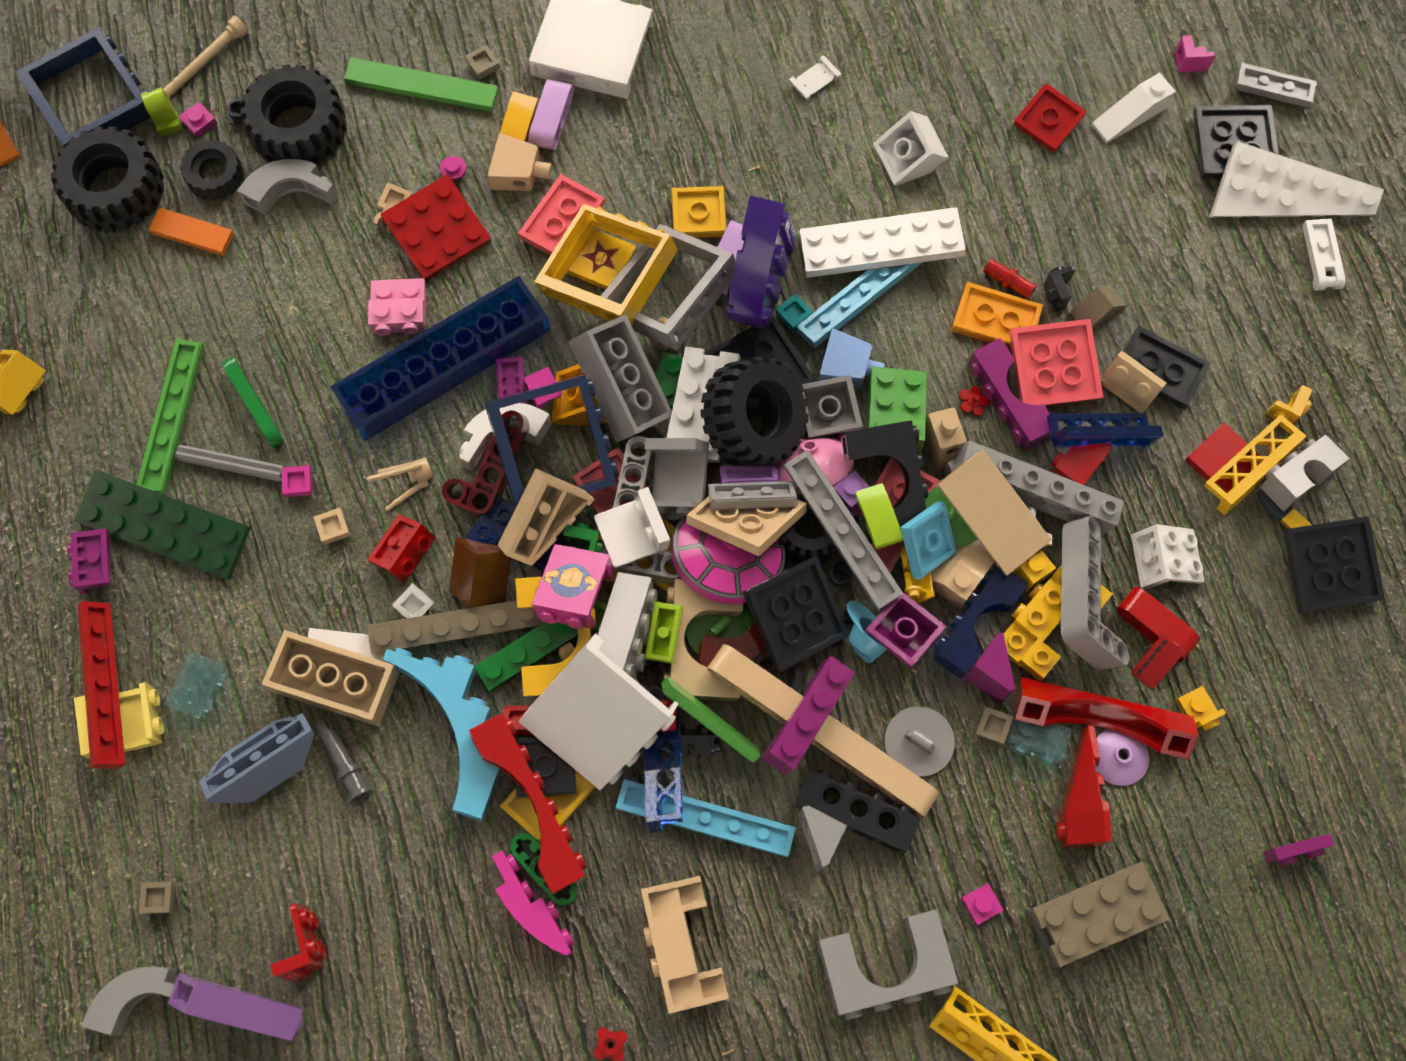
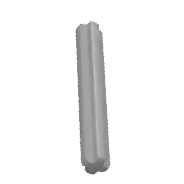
M185 445L178 446L175 457L182 462L282 481V465Z

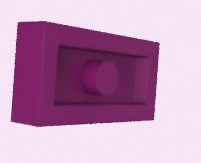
M1331 834L1270 849L1264 851L1267 863L1278 861L1279 865L1283 866L1298 862L1297 855L1306 853L1308 859L1325 855L1324 848L1334 846L1335 844Z

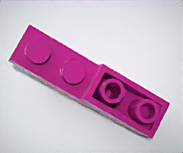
M503 850L494 854L492 858L505 881V884L495 890L512 916L525 930L543 944L567 957L572 955L570 947L574 945V942L567 929L560 930L555 920L560 916L552 901L546 904L545 900L541 897L532 903L530 899L535 897L528 882L524 881L521 883L516 872L521 869L512 854L507 856Z

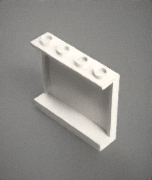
M551 0L529 58L531 76L572 84L576 87L628 99L631 91L630 80L648 27L652 28L653 26L652 9L642 5L625 3L620 0Z
M594 634L534 701L518 722L596 788L601 790L608 782L613 785L619 779L625 764L628 767L634 764L641 754L638 751L642 747L648 749L658 737L656 732L660 728L663 731L669 728L676 718L673 712L678 703L674 701L669 708L663 705L599 650L604 640L597 634Z

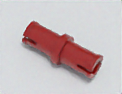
M993 258L988 261L983 270V273L1001 282L1002 287L1005 289L1011 288L1026 299H1029L1037 288L1036 284L1019 275L1018 270L1014 268L1009 269Z

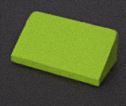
M654 602L644 659L655 662L674 663L684 606Z

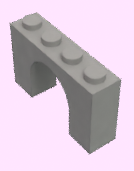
M937 909L904 919L913 951V965L908 977L902 983L892 988L877 986L863 976L857 964L849 933L817 941L836 1016L844 1014L845 1020L863 1016L862 1009L874 1006L875 1012L893 1008L891 1001L902 998L904 1004L923 1000L921 993L933 991L934 996L952 992L951 985L958 984V980Z

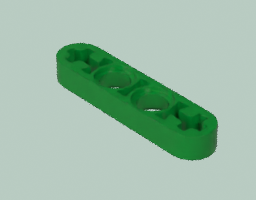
M232 356L221 362L222 367L271 447L274 448L284 442L282 435L234 357Z

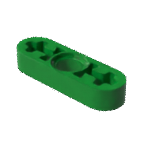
M517 834L510 844L512 855L555 904L565 907L574 903L578 895L576 885L574 883L570 884L569 894L571 896L567 900L564 897L559 900L556 896L559 891L551 895L545 886L543 878L538 877L535 872L539 856L531 862L530 866H527L526 862L531 860L525 852L517 853L520 848L518 842L523 840L526 843L530 840L532 843L529 848L536 855L540 850L539 842L531 834Z

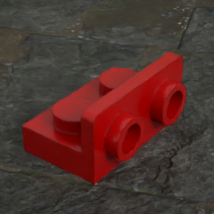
M398 514L367 560L372 565L391 573L399 581L405 583L435 540V536L421 523Z

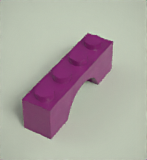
M1000 338L974 351L968 366L973 377L978 378L981 382L987 399L992 400L997 407V414L1001 421L1006 422L1011 429V435L1015 443L1021 445L1023 450L1026 451L1053 437L1058 429V425L1044 404H1027L1017 399L1011 393L1007 384V373L1010 371L1015 359Z
M832 656L826 659L807 685L806 692L784 726L775 735L761 759L784 775L793 771L855 672Z

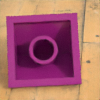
M997 633L964 678L998 703L1004 702L1015 691L1004 633Z

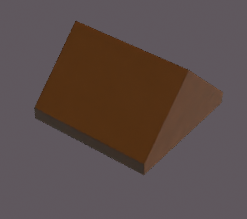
M457 537L449 592L469 608L504 603L511 557L506 556L496 545Z

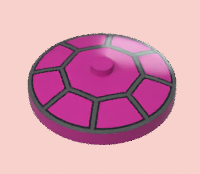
M684 515L678 523L671 543L673 564L682 580L696 593L720 603H747L742 591L782 572L785 564V548L780 542L781 536L760 556H757L688 525L687 515Z

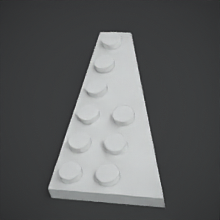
M1237 141L1233 143L1209 218L1372 216L1377 212L1384 189Z

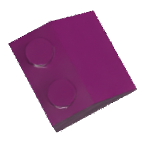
M903 592L900 597L885 607L865 632L912 668L939 640L946 625Z

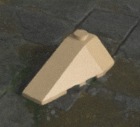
M978 539L971 544L956 548L957 553L931 571L933 590L959 609L962 608L994 564V560Z

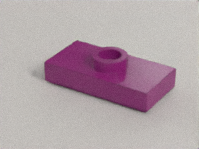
M523 357L496 359L498 398L526 391L523 379L525 378Z

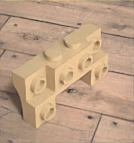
M700 876L641 889L649 927L643 928L647 947L654 946L656 958L650 959L654 978L661 977L668 1013L671 1014L729 999L722 967L698 973L684 913L707 907Z

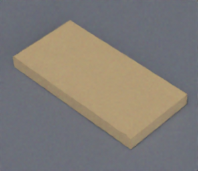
M984 449L978 451L936 484L1004 575L1010 574L1052 540Z

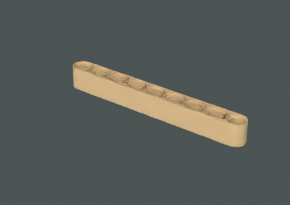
M726 644L722 645L707 667L708 672L783 725L790 718L803 697ZM828 715L811 742L816 748L897 804L915 811V816L919 818H925L939 795V791L831 715Z

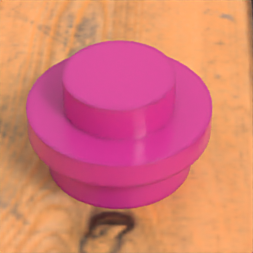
M449 156L441 162L440 171L442 176L448 174L453 182H457L464 177L466 164L460 157Z

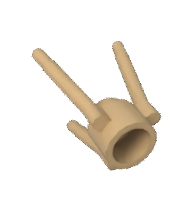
M426 457L410 463L379 469L377 471L378 474L368 476L366 481L372 482L403 473L408 474L411 483L417 481L418 484L385 507V510L388 512L420 489L428 487L427 480L433 478V474Z

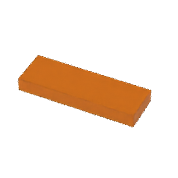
M160 207L148 229L153 235L221 256L225 255L235 235L231 229Z

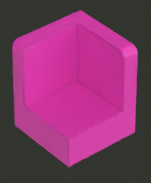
M1192 35L1182 36L1174 51L1178 73L1208 71L1215 59V52H1206L1205 47H1194Z
M549 367L523 378L526 390L556 382ZM555 392L531 400L536 408L544 411L543 405L561 397L562 392Z

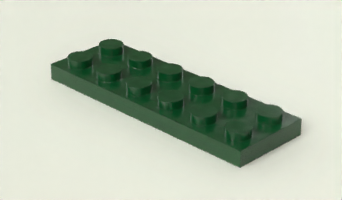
M94 470L74 520L76 523L95 530L106 528L109 531V535L229 580H231L251 529L247 525L98 470Z

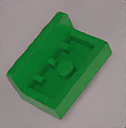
M573 523V526L567 525L564 528L563 537L567 547L604 554V543L601 540L599 531L591 530L590 526L583 523Z

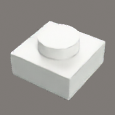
M412 583L392 606L404 617L413 618L422 616L434 602Z

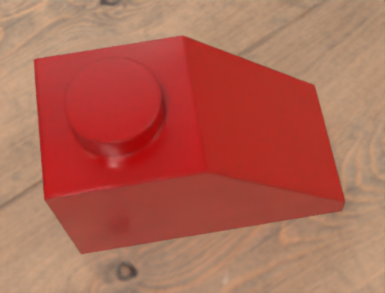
M1110 443L1071 446L1065 455L1059 452L1050 464L1054 467L1052 473L1084 485L1114 446Z

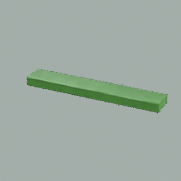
M352 57L344 76L345 83L489 112H493L499 92L497 85Z
M175 340L136 485L166 495L176 458L175 454L180 443L205 346L202 342Z

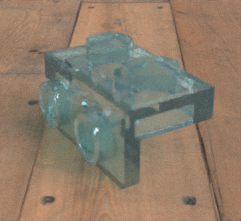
M189 651L163 705L196 719L200 718L202 714L207 715L214 702V699L210 698L215 687H221L227 675V672L223 671L226 664L215 662Z

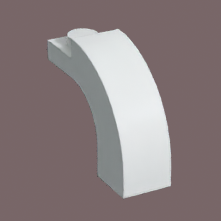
M517 403L500 408L501 415L506 411L513 410L527 417L530 426L525 440L536 446H539L552 425L549 413L531 405ZM486 410L475 416L464 429L469 442L465 441L461 446L459 459L462 466L471 472L488 448L493 436ZM511 420L509 425L518 428L519 423Z

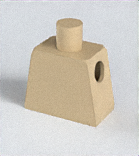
M499 133L487 175L491 190L531 191L536 177L550 179L552 163L540 162L539 149L536 145Z
M955 408L930 413L925 419V441L936 471L945 469L947 463L956 458L957 451L967 443Z

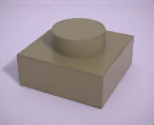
M487 44L465 55L466 63L478 80L500 69L499 61Z
M985 707L976 735L1005 746L1014 716Z
M141 882L139 914L173 913L175 882Z

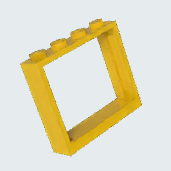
M583 204L534 282L544 296L607 321L626 314L632 326L634 323L633 317L642 310L677 253L678 248L672 239L673 237L666 234L663 229L658 231L641 221L636 223L628 220L621 214L616 213L613 215L599 206L594 208ZM595 227L656 249L622 305L561 281Z

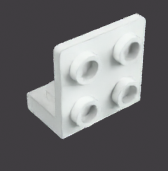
M648 487L637 491L636 500L594 516L595 523L614 568H619L668 549L670 538Z
M1156 524L1131 534L1141 588L1149 589L1168 581L1196 584L1204 582L1203 566L1200 561L1197 547L1198 542L1193 529Z

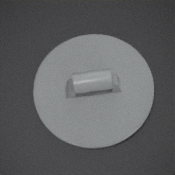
M910 707L902 710L894 716L886 729L885 749L888 756L919 777L939 772L948 764L953 755L955 740L952 728L948 721L933 709Z

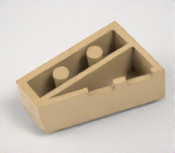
M535 469L498 543V547L506 556L532 566L557 540V535L567 525L570 526L576 520V515L595 499L585 490Z

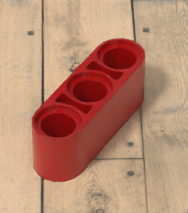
M1134 587L1116 608L1117 613L1122 619L1153 644L1161 635H1165L1184 649V654L1177 662H1183L1201 640L1197 632L1139 587Z

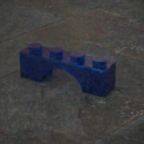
M999 567L996 571L992 569L988 571L981 581L985 587L980 594L974 591L965 605L969 607L968 611L964 616L958 613L949 626L954 629L948 638L943 635L933 648L938 652L933 659L960 679L965 676L982 652L974 634L976 619L990 611L1008 613L1029 585L1028 582L1015 573L1011 572L1008 575H1004Z

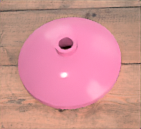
M804 436V438L799 439L801 444L796 451H792L793 453L790 457L780 460L779 463L771 464L776 465L779 482L793 481L785 470L784 464L809 450L833 487L851 474L854 469V460H844L842 441L830 436L811 439ZM794 484L796 493L801 494L796 485Z

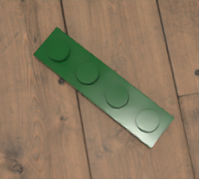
M544 622L474 667L488 691L492 692L522 673L521 667L535 665L560 649L563 645L578 637V629H574L564 623L555 622L550 624Z

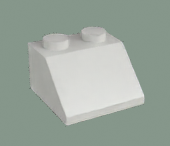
M912 111L873 143L893 184L896 186L930 174L949 159L928 117Z

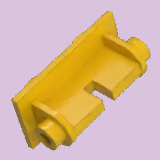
M903 546L899 552V557L902 559L904 569L905 594L918 604L935 597L931 572L921 579L913 578L906 548Z

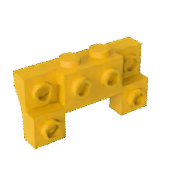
M1062 565L1045 585H1042L1040 582L1029 594L1033 599L1027 606L1021 603L1011 615L1016 620L1004 633L1009 660L1022 667L1038 681H1041L1061 658L1059 654L1043 641L1061 621ZM1101 585V608L1113 594L1103 585Z

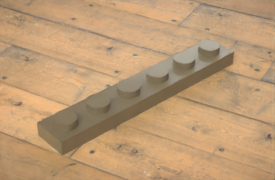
M516 600L367 625L371 654L386 652V649L394 651L396 648L406 649L538 627L543 624V621L537 617L534 608H517Z

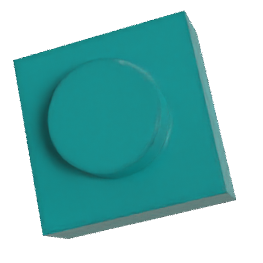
M796 293L775 310V314L792 332L796 330L798 324L813 313Z

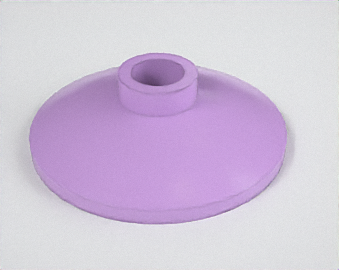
M1110 729L1097 736L1100 762L1098 767H1096V771L1103 775L1104 781L1117 786H1127L1139 781L1145 775L1149 766V752L1146 744ZM1119 750H1124L1127 753L1126 760L1119 757Z

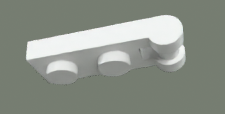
M1332 219L1306 220L1302 228L1313 273L1314 290H1325L1326 287L1343 289L1346 280ZM1325 271H1331V276L1327 277Z

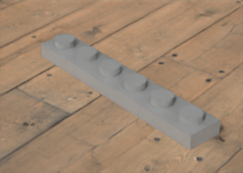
M807 450L784 464L785 470L877 610L900 597L903 592L810 451Z

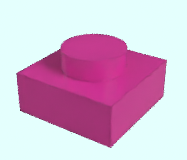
M200 102L178 116L196 138H199L218 124L213 115Z
M310 465L282 468V494L285 498L313 495L312 468Z
M989 884L960 898L975 926L1004 911Z

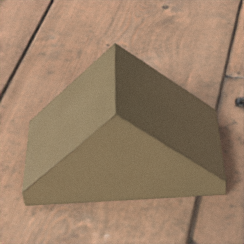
M1111 285L1097 286L1068 315L1073 321L1091 319L1092 329L1126 308L1127 304Z

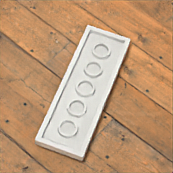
M957 207L800 229L806 278L964 257L966 251Z

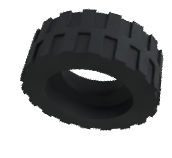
M203 140L201 143H196L192 148H189L181 159L180 169L183 179L194 195L200 196L204 200L211 199L215 201L220 198H227L226 196L232 195L239 188L240 182L243 180L242 172L244 171L236 152L223 141ZM211 160L221 161L225 166V170L220 177L208 181L200 176L199 170L203 164Z

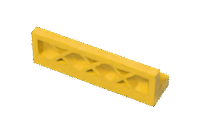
M1282 415L1278 416L1205 483L1204 486L1221 500L1216 509L1224 516L1228 514L1266 479L1265 474L1276 464L1280 466L1291 453L1300 447L1306 435ZM1280 425L1291 436L1287 439H1274V429ZM1257 445H1269L1270 455L1256 456L1255 447ZM1238 462H1251V472L1237 473L1236 464ZM1219 479H1232L1233 489L1226 493L1215 483Z
M956 986L949 993L944 1006L933 1018L929 1026L975 1061H1034L1033 1059H1038L1039 1061H1058ZM956 1000L962 1004L967 1013H963L953 1006L954 1001ZM981 1021L991 1025L993 1032L986 1030ZM1007 1040L1017 1044L1019 1051L1012 1049Z

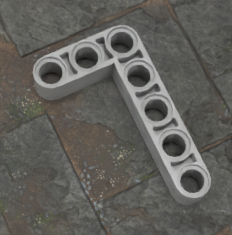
M633 437L626 445L613 508L620 506V503L625 500L631 502L636 500L637 491L644 489L651 451L645 450L644 437ZM634 449H641L645 452V455L636 457L631 452ZM628 475H636L640 480L636 483H630L626 480V477ZM604 548V554H608L606 548ZM666 551L643 558L649 560L652 564L647 569L640 568L637 565V561L614 568L616 572L652 577V582L667 585L673 584L675 579H682L678 573L671 575L665 571L667 565L673 564L671 552Z
M1088 516L1063 525L1061 635L1069 648L1096 670L1103 671L1128 665L1129 652L1126 644L1100 622L1101 530L1096 518Z

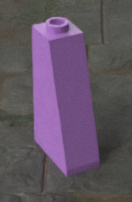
M180 972L168 1001L170 1006L187 1015L289 1041L293 1040L294 1034L299 1031L302 1024L301 1014L303 1009L294 1005Z

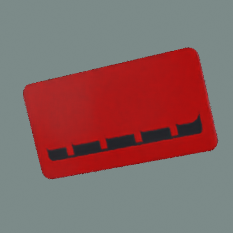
M1161 635L1133 668L1131 673L1148 687L1154 689L1185 651L1168 637Z

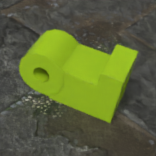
M162 87L141 94L145 107L161 137L183 130L176 108Z

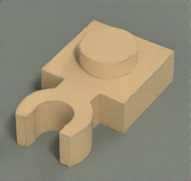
M387 182L377 207L384 212L411 196L412 192ZM379 212L374 217V225L377 228L380 222L383 221L380 216L382 212Z

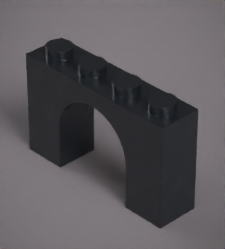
M912 420L840 432L844 460L882 455L895 461L902 470L904 490L898 502L892 506L900 530L901 526L926 510L925 498H928V488L926 482H922L920 471L924 469L922 455L920 453L917 454L916 442H919V432L917 426H913ZM863 514L855 515L854 520L870 544H873L867 531Z

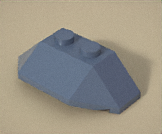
M302 713L296 715V717L275 720L224 753L212 766L208 775L203 776L199 781L206 800L209 803H252L302 770L314 737V732L305 715Z

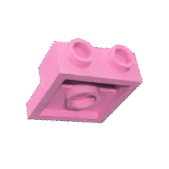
M424 278L371 281L368 325L372 334L386 336L398 332L416 334L420 331H426V282Z

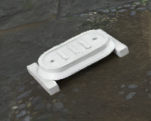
M824 55L820 57L822 63L814 65L798 76L797 79L794 77L789 79L792 86L806 100L831 82L834 76L837 79L841 77V73Z

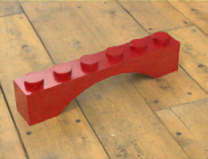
M1021 677L1014 698L1015 720L1040 726L1059 723L1099 726L1130 736L1159 753L1188 760L1198 738L1194 716Z
M501 713L470 729L469 735L482 761L498 767L511 776L531 801L540 830V856L537 868L552 895L585 876L583 870L587 866L579 852L573 853L569 845L573 839L565 825L559 826L555 818L559 812L551 798L545 799L541 791L545 785L537 771L532 773L527 762L531 761V758L525 746H518L513 736L517 734L514 724L510 718L505 720Z

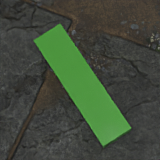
M669 676L661 683L665 696L673 702L676 701L679 707L750 762H755L761 754L756 744Z

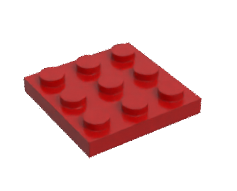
M448 174L380 214L392 235L425 281L491 242L490 235Z

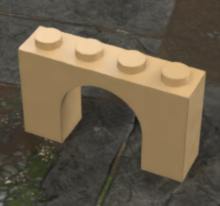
M675 579L672 587H667L666 603L684 607L674 663H668V673H663L662 682L669 676L698 700L736 702L740 698V694L708 672L707 666L697 663L689 655L685 647L684 634L688 623L699 616L726 615L739 617L743 612V604H726L707 599L692 590L682 579Z

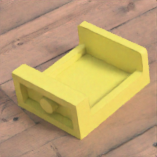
M144 682L140 683L137 689L120 692L119 702L124 752L162 744L161 734H164V724L161 717H158L157 706H160V696L157 689ZM85 696L74 698L80 752L82 756L90 759Z

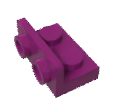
M105 528L71 533V543L67 544L68 556L72 560V570L68 572L71 587H74L80 594H87V589L112 586L109 531Z

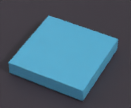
M937 501L901 526L913 578H923L957 553L945 502Z

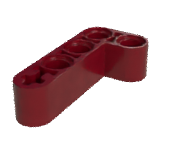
M509 410L501 416L506 433L515 437L514 440L509 439V443L516 463L530 425L525 415ZM510 421L518 422V428L510 426ZM494 436L491 438L474 483L455 478L449 479L442 486V496L446 501L477 514L489 515L496 511L506 488L507 479ZM492 469H497L499 478L495 483L491 484L488 480V473ZM457 484H460L463 493L460 498L455 499L452 491ZM485 494L489 502L485 509H480L477 502L479 497Z

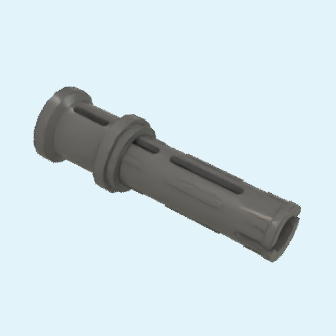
M327 717L324 720L317 721L313 725V729L316 731L337 771V782L342 783L349 796L347 798L348 803L355 804L366 799L373 793V789L365 783L360 773L362 771L360 765L353 763L331 719Z

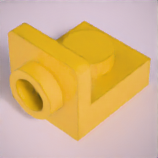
M1203 686L1175 700L1182 714L1194 716L1196 728L1202 727L1204 731L1219 725L1220 721L1218 718L1226 714L1224 709L1217 711Z

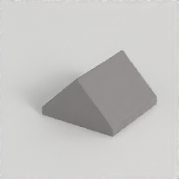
M810 806L802 807L798 817L816 870L821 872L828 866L847 825Z

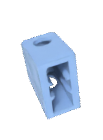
M832 328L818 381L851 375L854 389H861L864 376H870L872 367L884 368L885 363L869 360L872 350L871 344Z

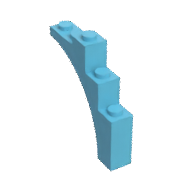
M396 648L395 651L386 649L383 662L393 664L398 671L417 681L438 701L446 712L455 732L460 760L459 784L453 811L483 822L501 769L482 761L469 735L470 729L489 720L491 715L490 707L486 706L487 702L475 697H470L469 701L466 700L476 673L474 665H471V660L455 655L454 659L446 656L443 666L440 667V662L434 659L423 657V660L413 658L412 653L401 648Z

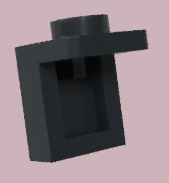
M1059 266L1052 269L1043 284L1048 303L1053 305L1055 312L1065 309L1071 299L1066 283L1071 280L1075 272L1074 266L1066 268Z

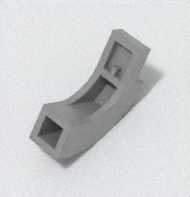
M283 159L268 163L249 175L237 190L245 205L264 215L268 214L279 198L291 192H306L331 205L338 199L334 183L327 177L321 176L317 165L299 159Z
M142 967L119 975L105 985L94 998L81 1026L107 1035H122L128 1017L138 1002L153 994L171 996L178 970L163 967Z

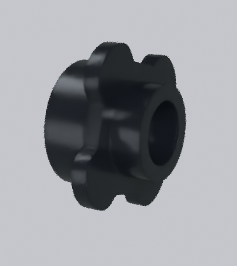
M234 99L227 105L229 113L227 122L231 125L243 123L240 114H238L242 108V99Z

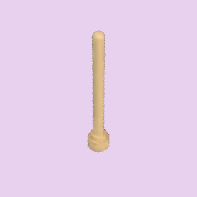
M233 15L226 22V31L164 88L169 98L232 39L242 38L249 32L247 26L237 16Z

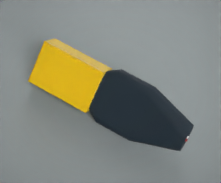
M1261 488L1256 492L1264 509L1275 520H1280L1287 529L1312 525L1292 506L1283 512Z

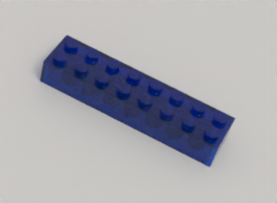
M517 276L330 387L363 440L367 441L494 365L496 359L509 356L549 332L548 316L522 279Z

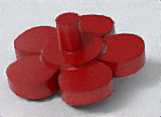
M972 386L969 391L963 389L959 393V399L963 401L960 405L961 410L964 413L971 411L974 416L983 414V407L989 404V399L985 395L979 396L981 389L978 386Z

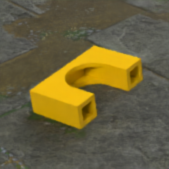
M542 577L515 579L517 608H533L532 603ZM593 608L591 611V615L595 624L594 626H596L595 608ZM578 629L576 648L564 661L557 664L521 667L523 696L541 695L592 638L591 629Z

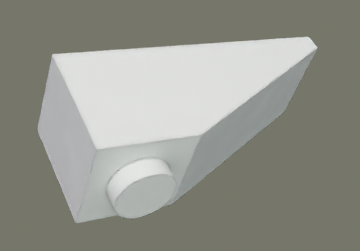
M1159 73L1138 85L1092 122L1091 126L1107 144L1167 109L1176 91Z

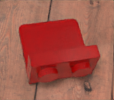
M294 903L289 907L301 954L270 965L274 977L283 978L285 981L292 980L293 983L310 978V972L324 968L323 959L327 957L322 940L318 941L315 929L319 928V923L315 912L310 911L308 907Z

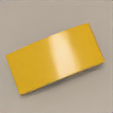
M513 92L500 133L526 142L530 124H532L538 98Z

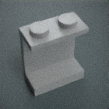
M645 438V450L655 453L652 498L659 514H668V509L676 510V514L687 515L705 500L709 442L697 438Z

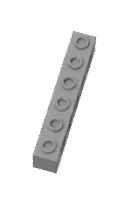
M970 440L957 451L952 472L978 451L984 449L1026 506L1067 522L1093 516L1099 523L1101 535L1106 534L1119 524L1124 500Z

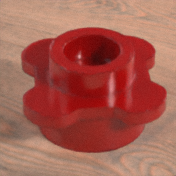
M601 1028L597 1032L599 1041L598 1046L594 1049L595 1057L599 1060L609 1058L613 1061H622L624 1058V1053L622 1052L623 1045L627 1041L626 1033L624 1031L616 1033L609 1031L607 1028ZM609 1042L614 1044L613 1048L608 1047Z

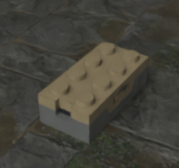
M1142 861L1026 910V914L1051 968L1062 967L1170 919Z

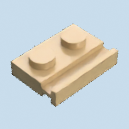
M1123 351L1116 356L1101 377V385L1141 414H1143L1166 384L1165 381Z

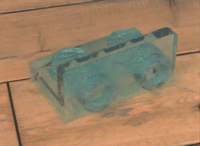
M1014 717L1005 745L1012 747L1011 751L1024 756H1028L1030 753L1039 756V760L1043 763L1057 765V763L1061 764L1067 759L1068 753H1066L1072 729L1058 724L1040 726L1015 720Z

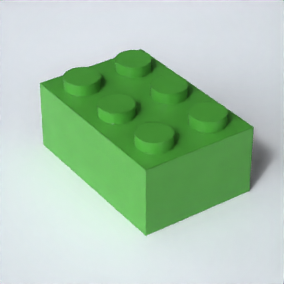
M872 367L868 383L866 428L912 420L913 426L916 425L919 432V442H916L917 454H921L925 442L927 372Z

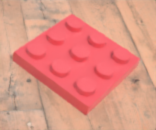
M1091 319L1018 327L1009 330L1020 401L1031 405L1044 404L1047 407L1096 401L1104 398Z

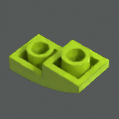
M883 483L856 491V500L865 518L866 528L875 549L903 541L896 515Z

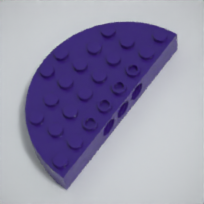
M750 195L741 231L744 243L742 250L737 251L728 304L733 305V307H729L728 310L729 321L760 329L764 325L769 326L773 312L771 307L773 302H779L782 291L779 283L780 277H785L788 268L787 253L793 254L796 243L795 232H793L794 228L791 225V217H789L790 213H787L784 203Z

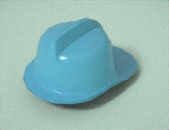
M849 601L847 611L854 622L849 634V642L854 651L865 662L871 663L887 650L865 632L876 617L861 603Z

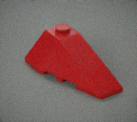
M1087 726L1080 733L1059 822L1055 826L1056 839L1061 841V848H1098L1112 842L1108 801L1101 800L1102 787L1105 785L1104 777L1096 771V767H1098L1100 762V755L1094 726Z

